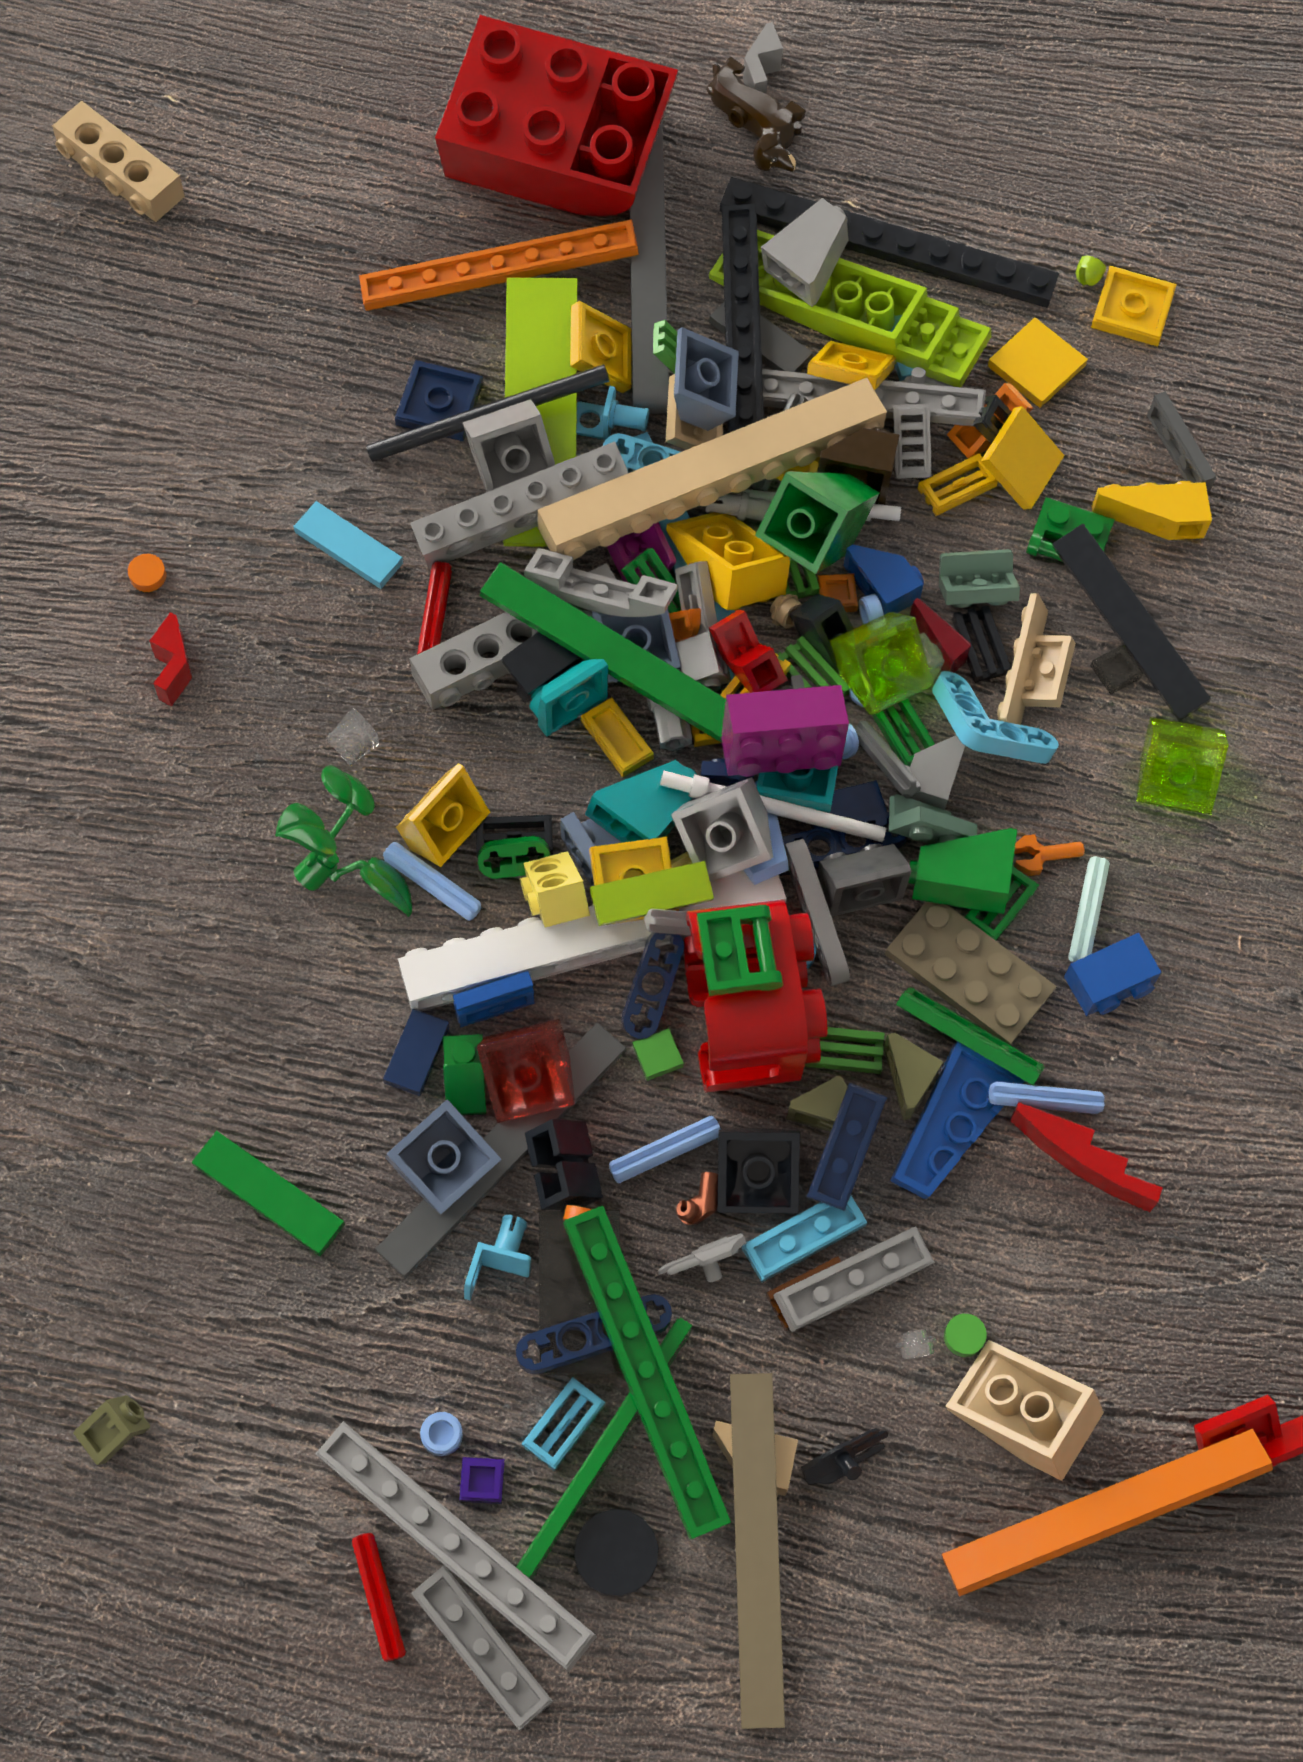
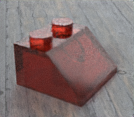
M560 1019L485 1036L477 1045L497 1123L575 1104L570 1055Z

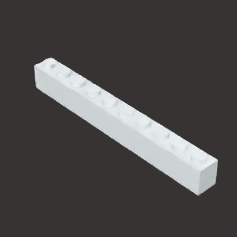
M741 870L710 882L714 895L712 901L678 909L679 911L687 912L782 899L786 903V895L779 875L754 885L746 873ZM592 904V906H589L590 916L546 928L540 918H527L519 922L518 926L504 930L500 927L490 928L475 938L467 940L464 938L450 939L442 947L430 950L426 948L413 949L407 952L405 957L398 958L411 1011L415 1009L422 1012L454 1003V994L522 972L529 971L531 980L535 981L644 951L647 939L652 932L646 930L644 920L599 927L594 905ZM666 935L664 940L657 939L655 947L670 944L671 936ZM680 935L683 940L685 937H687L685 935Z

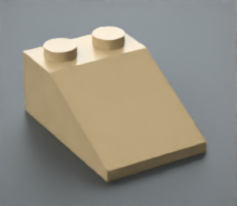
M990 1340L986 1342L946 1405L948 1411L1025 1463L1061 1481L1104 1413L1094 1389Z

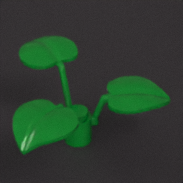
M333 765L326 766L321 772L324 786L332 796L346 804L344 813L330 832L326 830L321 818L314 811L299 803L290 804L282 812L277 824L276 837L292 840L311 851L294 869L296 879L308 890L316 891L328 878L336 882L341 876L360 869V875L369 887L409 917L412 914V900L409 887L402 875L391 865L379 858L372 857L368 863L364 860H359L337 869L339 857L335 853L337 846L334 838L354 809L364 816H369L374 810L375 804L370 791L361 781Z

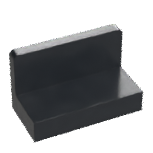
M540 632L534 634L502 658L503 665L518 683L516 693L525 704L532 699L533 692L540 686L548 684L572 666L584 661L581 657Z

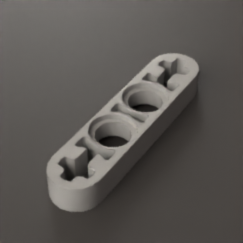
M803 839L784 844L789 872L802 911L809 915L813 941L816 945V952L829 986L850 981L847 961L808 847Z

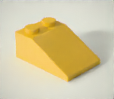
M713 512L666 524L668 535L687 565L700 561L708 562L713 598L722 608L738 610L742 606L757 602H767L771 598L786 595L791 558L756 537V531L738 520L735 516Z

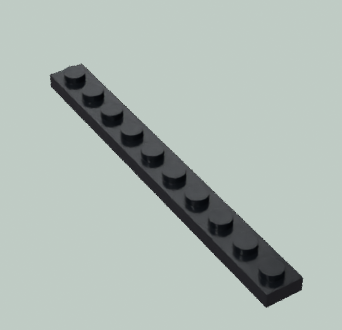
M731 177L720 203V212H722L721 206L756 204L757 223L783 230L813 206L816 201ZM843 210L848 219L849 240L845 249L1045 308L1049 307L1058 280V272Z

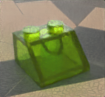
M889 612L830 640L841 677L871 715H875L934 686L915 617Z
M1150 717L1141 755L1136 802L1211 815L1229 746L1225 730Z

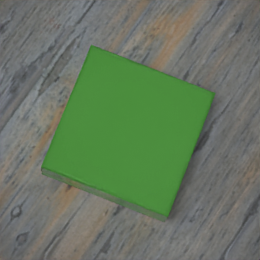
M669 1028L655 1033L648 1038L632 1042V1047L647 1081L684 1066Z

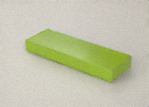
M705 861L590 887L599 927L646 916L650 909L674 910L709 902L714 899Z

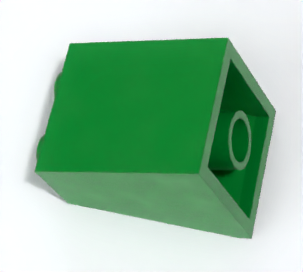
M788 471L785 473L755 536L817 574L845 556L847 547L854 544L880 493L850 474Z

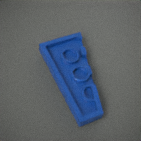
M958 1041L954 1043L890 1181L923 1199L930 1197L958 1163L962 1155L982 1134L995 1115L1005 1106L994 1105L989 1102L990 1084L994 1082L1023 1084L1024 1080Z

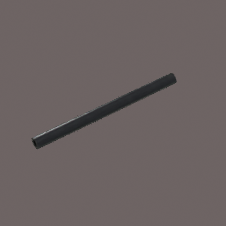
M602 364L366 445L371 461L374 462L465 431L463 426L465 421L530 399L535 406H539L610 382L605 365Z

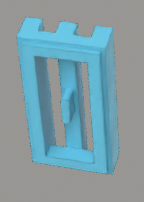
M572 1377L522 1442V1447L532 1452L540 1461L545 1462L553 1471H556L603 1409L605 1401ZM574 1391L580 1394L579 1398L543 1445L539 1447L535 1444ZM586 1402H591L593 1404L556 1454L553 1457L548 1454Z

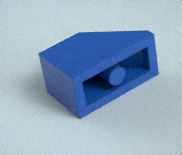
M857 545L847 547L843 566L849 574L854 573L855 583L865 596L875 594L878 597L885 620L912 606L916 598L920 599L924 585L922 574L917 567L910 566L904 556Z

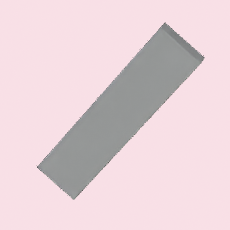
M915 1226L775 1293L773 1296L791 1332H794L935 1262Z
M443 1565L411 1592L415 1600L519 1731L553 1703V1700L446 1566Z

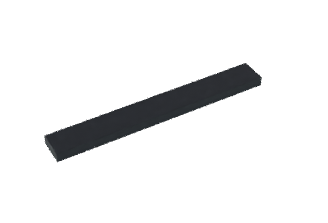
M756 204L721 206L725 340L727 347L739 351L736 415L728 420V433L764 419Z

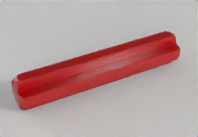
M436 561L432 564L417 655L440 644L452 574L451 565L447 562Z
M364 1533L354 1537L352 1545L382 1658L385 1662H391L404 1657L406 1651L375 1536L372 1533Z

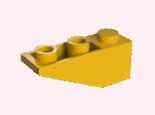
M1180 481L1175 484L1162 485L1149 482L1139 486L1111 484L1097 489L1092 504L1093 513L1114 519L1117 522L1167 540L1204 538L1212 521L1206 482Z

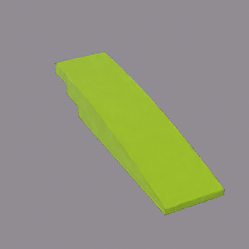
M757 230L760 305L847 345L894 355L896 357L895 364L899 362L912 369L916 367L923 368L926 372L925 376L954 387L961 388L991 338L990 327L959 317L958 307L927 297L926 287L839 258L818 302L811 307L764 270L761 246L773 238L774 235ZM723 253L709 273V279L724 286ZM902 315L894 330L890 332L895 324V316Z
M507 278L505 398L577 373V369L570 366L571 305L577 302V278ZM577 393L536 406L543 420L555 465L577 457ZM538 526L503 540L504 546L548 547Z

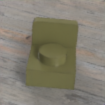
M125 1395L106 1400L73 1434L95 1464L101 1465L112 1458L133 1436L145 1433L151 1426L144 1417L142 1407L135 1400Z

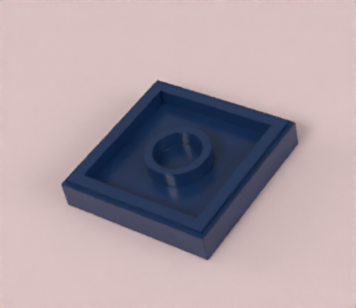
M415 360L394 418L395 425L415 429L475 408L484 383L483 376ZM463 431L447 438L464 442L466 432Z

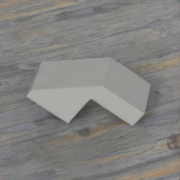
M773 22L767 23L744 58V84L766 94L768 80L765 74L781 71L783 47Z

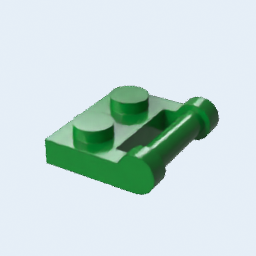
M1046 497L1026 553L1036 556L1038 553L1062 561L1052 548L1053 543L1042 540L1043 537L1057 541L1082 523L1104 551L1114 519Z
M755 905L697 913L696 920L709 996L751 990L771 991L783 986L782 974L776 970L768 923L772 918L769 906ZM741 925H752L760 972L749 973Z

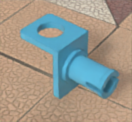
M615 386L609 387L605 406L577 402V435L606 440L615 425L646 431L649 409L619 404L618 400H616ZM588 412L597 414L600 418L599 424L594 428L583 427L580 423V418L583 414Z
M504 1215L495 1245L492 1246L478 1242L464 1285V1299L471 1300L482 1265L519 1276L529 1277L531 1257L518 1253L524 1231L528 1225L524 1219L517 1216L513 1231H511L513 1215Z

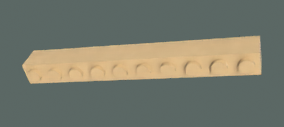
M868 378L862 379L538 509V529L550 551L572 556L573 560H575L588 550L598 546L606 547L612 545L620 537L633 532H644L657 522L665 519H676L689 509L699 505L708 506L721 496L731 492L740 493L746 490L753 483L763 479L771 480L777 478L785 470L795 466L803 467L809 465L817 457H820L822 450L862 428L883 429L887 411Z

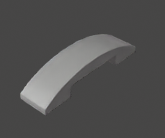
M541 548L537 549L524 570L526 578L560 599L587 610L614 616L647 617L663 614L678 590V584L642 575L638 584L635 585L574 569L572 556Z

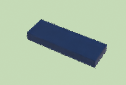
M852 1083L848 1084L807 1197L845 1211L886 1102V1096Z

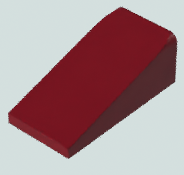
M916 598L912 604L909 621L942 672L950 671L955 673L966 663L971 643L922 600Z

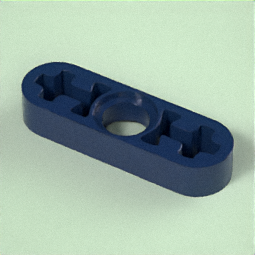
M652 932L647 939L621 1017L624 1030L632 1037L638 1039L648 1038L658 1028L684 951V942L680 935ZM666 935L671 936L670 943L675 945L674 951H667L662 961L664 964H670L668 972L659 966L648 965L650 957L658 961L660 949L655 947L657 939L664 940ZM649 972H658L663 978V987L656 994H647L642 988V979ZM637 995L648 1001H658L655 1009L647 1005L645 1017L650 1020L648 1026H641L639 1031L634 1030L635 1024L630 1021L632 1014L639 1015L643 1005L641 1002H635Z

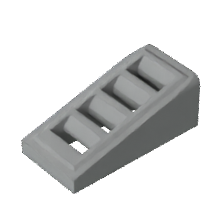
M930 403L893 405L894 434H899L895 455V478L932 477ZM922 415V422L901 423V416ZM923 429L922 437H902L901 430ZM923 444V451L902 452V445ZM923 459V466L902 467V460Z

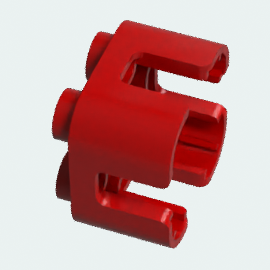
M783 899L687 911L686 922L687 926L690 927L691 935L684 938L683 954L688 997L693 1006L704 1007L708 1042L703 1043L698 1052L700 1074L705 1093L800 1081L805 1064L820 1062V1038L827 1037L828 1033L827 1014L822 990L818 988L802 991V988H807L808 986L806 962L814 960L813 933L808 913L789 915ZM755 905L769 906L772 918L768 923L776 970L782 974L783 986L771 991L751 990L709 996L696 920L697 913ZM741 925L749 973L760 972L752 925Z

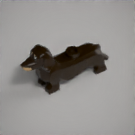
M730 56L722 68L718 64H714V79L708 84L706 90L714 106L728 115V119L733 126L737 128L744 127L759 138L753 151L755 166L764 171L780 168L794 172L796 168L795 158L786 149L791 146L794 135L801 133L803 125L796 121H802L805 118L806 110L794 101H791L786 107L782 108L778 100L772 96L744 85L735 74L744 72L745 66Z

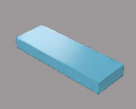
M317 501L293 526L296 534L379 589L384 587L403 564V558Z
M852 1196L849 1198L845 1211L820 1202L746 1242L747 1244L742 1246V1250L761 1283L865 1227L867 1221Z

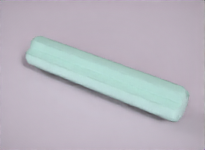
M1093 856L1087 865L1068 957L1072 963L1092 954L1110 865L1106 858Z

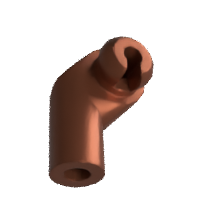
M713 1172L701 1173L699 1194L688 1201L681 1200L678 1203L676 1214L684 1224H699L716 1212L718 1207V1174Z

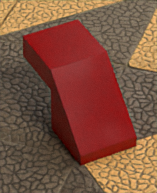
M737 610L709 627V631L723 661L749 693L771 691L787 681L774 649L759 643L745 611Z
M170 612L149 642L155 658L167 664L153 683L160 701L172 707L191 681L192 674L177 615Z

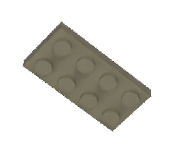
M925 902L885 951V955L913 977L982 1029L1009 1045H1012L1057 987L945 904Z

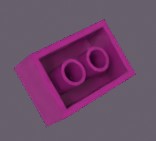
M833 685L726 695L721 740L728 776L741 775L748 777L763 772L778 771L780 773H790L798 769L816 768L825 770L833 766H841L849 727L842 686Z

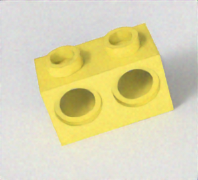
M568 851L523 863L526 877L520 878L524 898L526 901L528 900L532 916L539 915L545 928L590 916L583 880Z

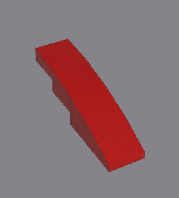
M1018 1102L1010 1121L1036 1146L1070 1172L1109 1195L1148 1212H1151L1158 1203L1163 1187L1125 1174L1128 1158L1090 1145L1095 1132L1094 1129Z

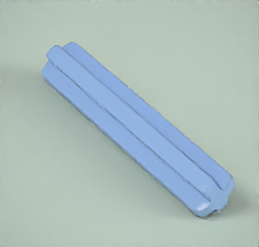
M392 842L384 851L385 862L466 920H473L480 912L482 907L479 900L399 843Z
M994 1082L989 1087V1102L994 1105L1015 1107L1020 1102L1036 1109L1098 1114L1103 1112L1104 1094L1099 1091Z
M708 1116L609 1163L610 1172L617 1183L626 1181L718 1138V1130H721L720 1125L714 1116Z

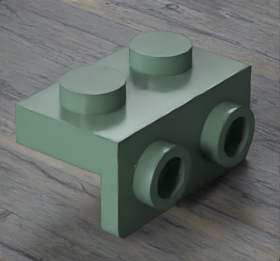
M1005 549L942 553L939 562V589L946 605L964 608L971 606L972 603L1004 605L1008 601H1019L1020 586L1013 574L1012 551Z
M898 794L890 797L889 832L930 845L977 835V824L951 816L950 811L911 798H905Z

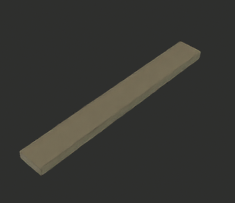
M772 1373L730 1374L741 1728H785Z

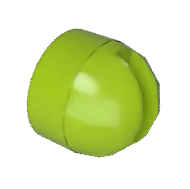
M1082 256L1076 268V278L1082 285H1096L1102 279L1106 266L1095 257Z

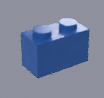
M1138 932L1071 963L1064 978L1085 1015L1089 1016L1099 1011L1100 1015L1107 1014L1121 1005V1000L1133 996L1134 999H1139L1148 995L1155 989L1154 984L1162 972Z

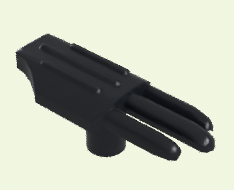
M874 1428L821 1454L801 1466L805 1481L808 1485L814 1483L829 1485L844 1476L849 1480H856L862 1473V1469L858 1464L883 1450L885 1447L884 1443H876L887 1438L889 1433Z

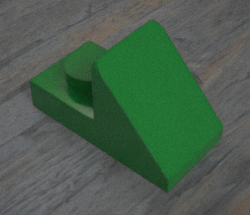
M483 1034L443 1036L445 1101L448 1099L462 1116L487 1114Z

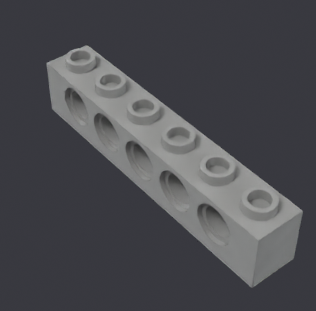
M614 441L413 521L410 524L428 569H431L432 564L436 561H452L537 527L538 509L628 474V471Z
M607 563L589 571V573L616 579ZM569 603L570 605L584 612L588 616L592 617L591 610L585 611L580 609L578 606ZM504 612L411 657L412 676L432 710L440 706H451L459 701L461 696L473 690L480 691L486 689L494 680L510 674L503 665L502 658L523 643L517 642L514 639L520 636L530 638L538 631ZM486 652L497 654L493 658H483L481 656ZM453 668H460L464 670L462 673L457 675L448 673V671H450Z

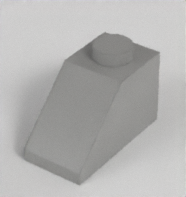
M957 735L914 754L911 766L906 767L919 781L921 789L911 799L945 810L965 745L958 739Z

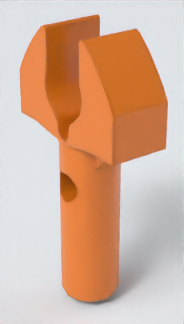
M1035 834L1024 835L1016 842L1014 854L1028 852L1034 858L1030 860H1016L1014 867L1027 876L1040 875L1043 870L1042 865L1046 861L1082 857L1085 847L1082 842L1043 846L1037 842Z

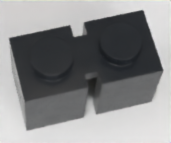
M551 1119L525 1132L532 1167L554 1168L558 1172H539L534 1175L541 1210L565 1211L566 1205L585 1207L603 1198L596 1164L589 1163L588 1158L594 1155L586 1121Z

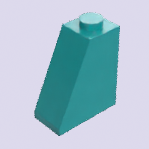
M676 760L597 790L591 797L585 815L622 843L666 837L676 826L671 814L684 803L696 798L689 797L688 792L661 786L660 782L663 771L693 778L694 774L697 775V773L691 768L684 767Z

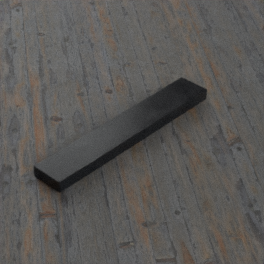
M1082 523L1054 542L1052 548L1177 720L1180 722L1209 703L1211 697L1085 525Z

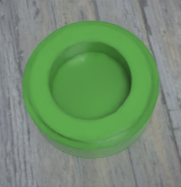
M971 1314L956 1315L949 1321L944 1331V1341L947 1348L953 1354L960 1357H970L977 1354L986 1342L987 1332L983 1322Z

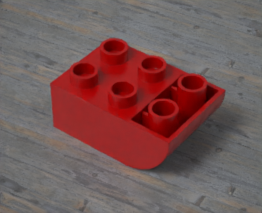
M479 15L435 136L444 175L447 178L574 214L612 216L623 213L631 208L634 203L678 76V69Z

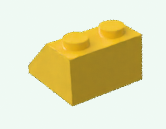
M458 763L441 777L396 828L411 851L442 867L489 815L490 811L465 767Z

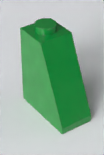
M1008 828L921 846L918 861L910 860L911 874L908 883L914 884L912 899L1004 914L1010 890L1017 829Z

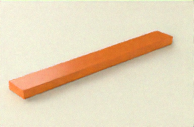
M631 219L359 275L363 304L365 310L369 311L505 283L507 278H529L639 255Z
M1251 1429L942 1554V1558L960 1597L1273 1470L1272 1461L1256 1433Z

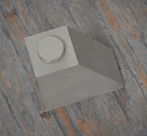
M821 198L761 246L764 270L811 307L818 302L849 240L848 219L844 211L838 206H832L825 199Z

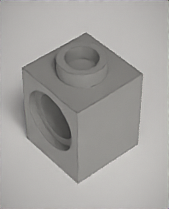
M710 631L676 643L681 670L684 674L714 692L720 690L721 685L731 682L728 665L723 661Z

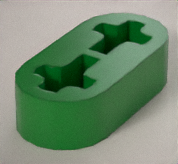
M538 836L493 840L481 846L478 852V867L484 876L493 879L525 876L523 863L529 862L530 859L529 857L516 858V856L528 854L529 847H536L537 853H544V855L538 856V859L550 856V849L545 840ZM497 851L498 856L501 858L512 857V859L501 860L500 867L492 868L491 862L484 861L490 858V852Z

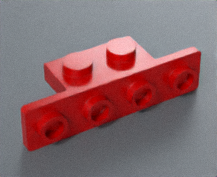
M1268 1394L1194 1425L1198 1450L1253 1429L1272 1461L1273 1467L1303 1453V1415L1280 1425L1276 1403Z

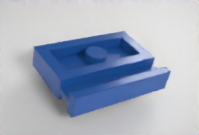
M529 971L453 995L455 1014L460 1028L535 1004L533 982Z

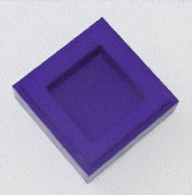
M463 1457L460 1502L502 1504L505 1459Z

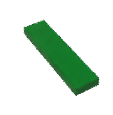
M912 987L905 990L896 1003L900 1008L1033 1086L1045 1068L1044 1064Z
M217 1130L192 1160L194 1167L320 1257L345 1226L342 1219Z

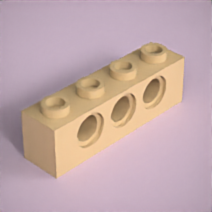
M80 101L52 125L57 140L55 145L59 152L67 159L73 158L90 177L96 176L103 181L112 194L115 196L121 195L129 201L131 207L138 214H146L153 221L157 222L185 197L179 174L83 101Z

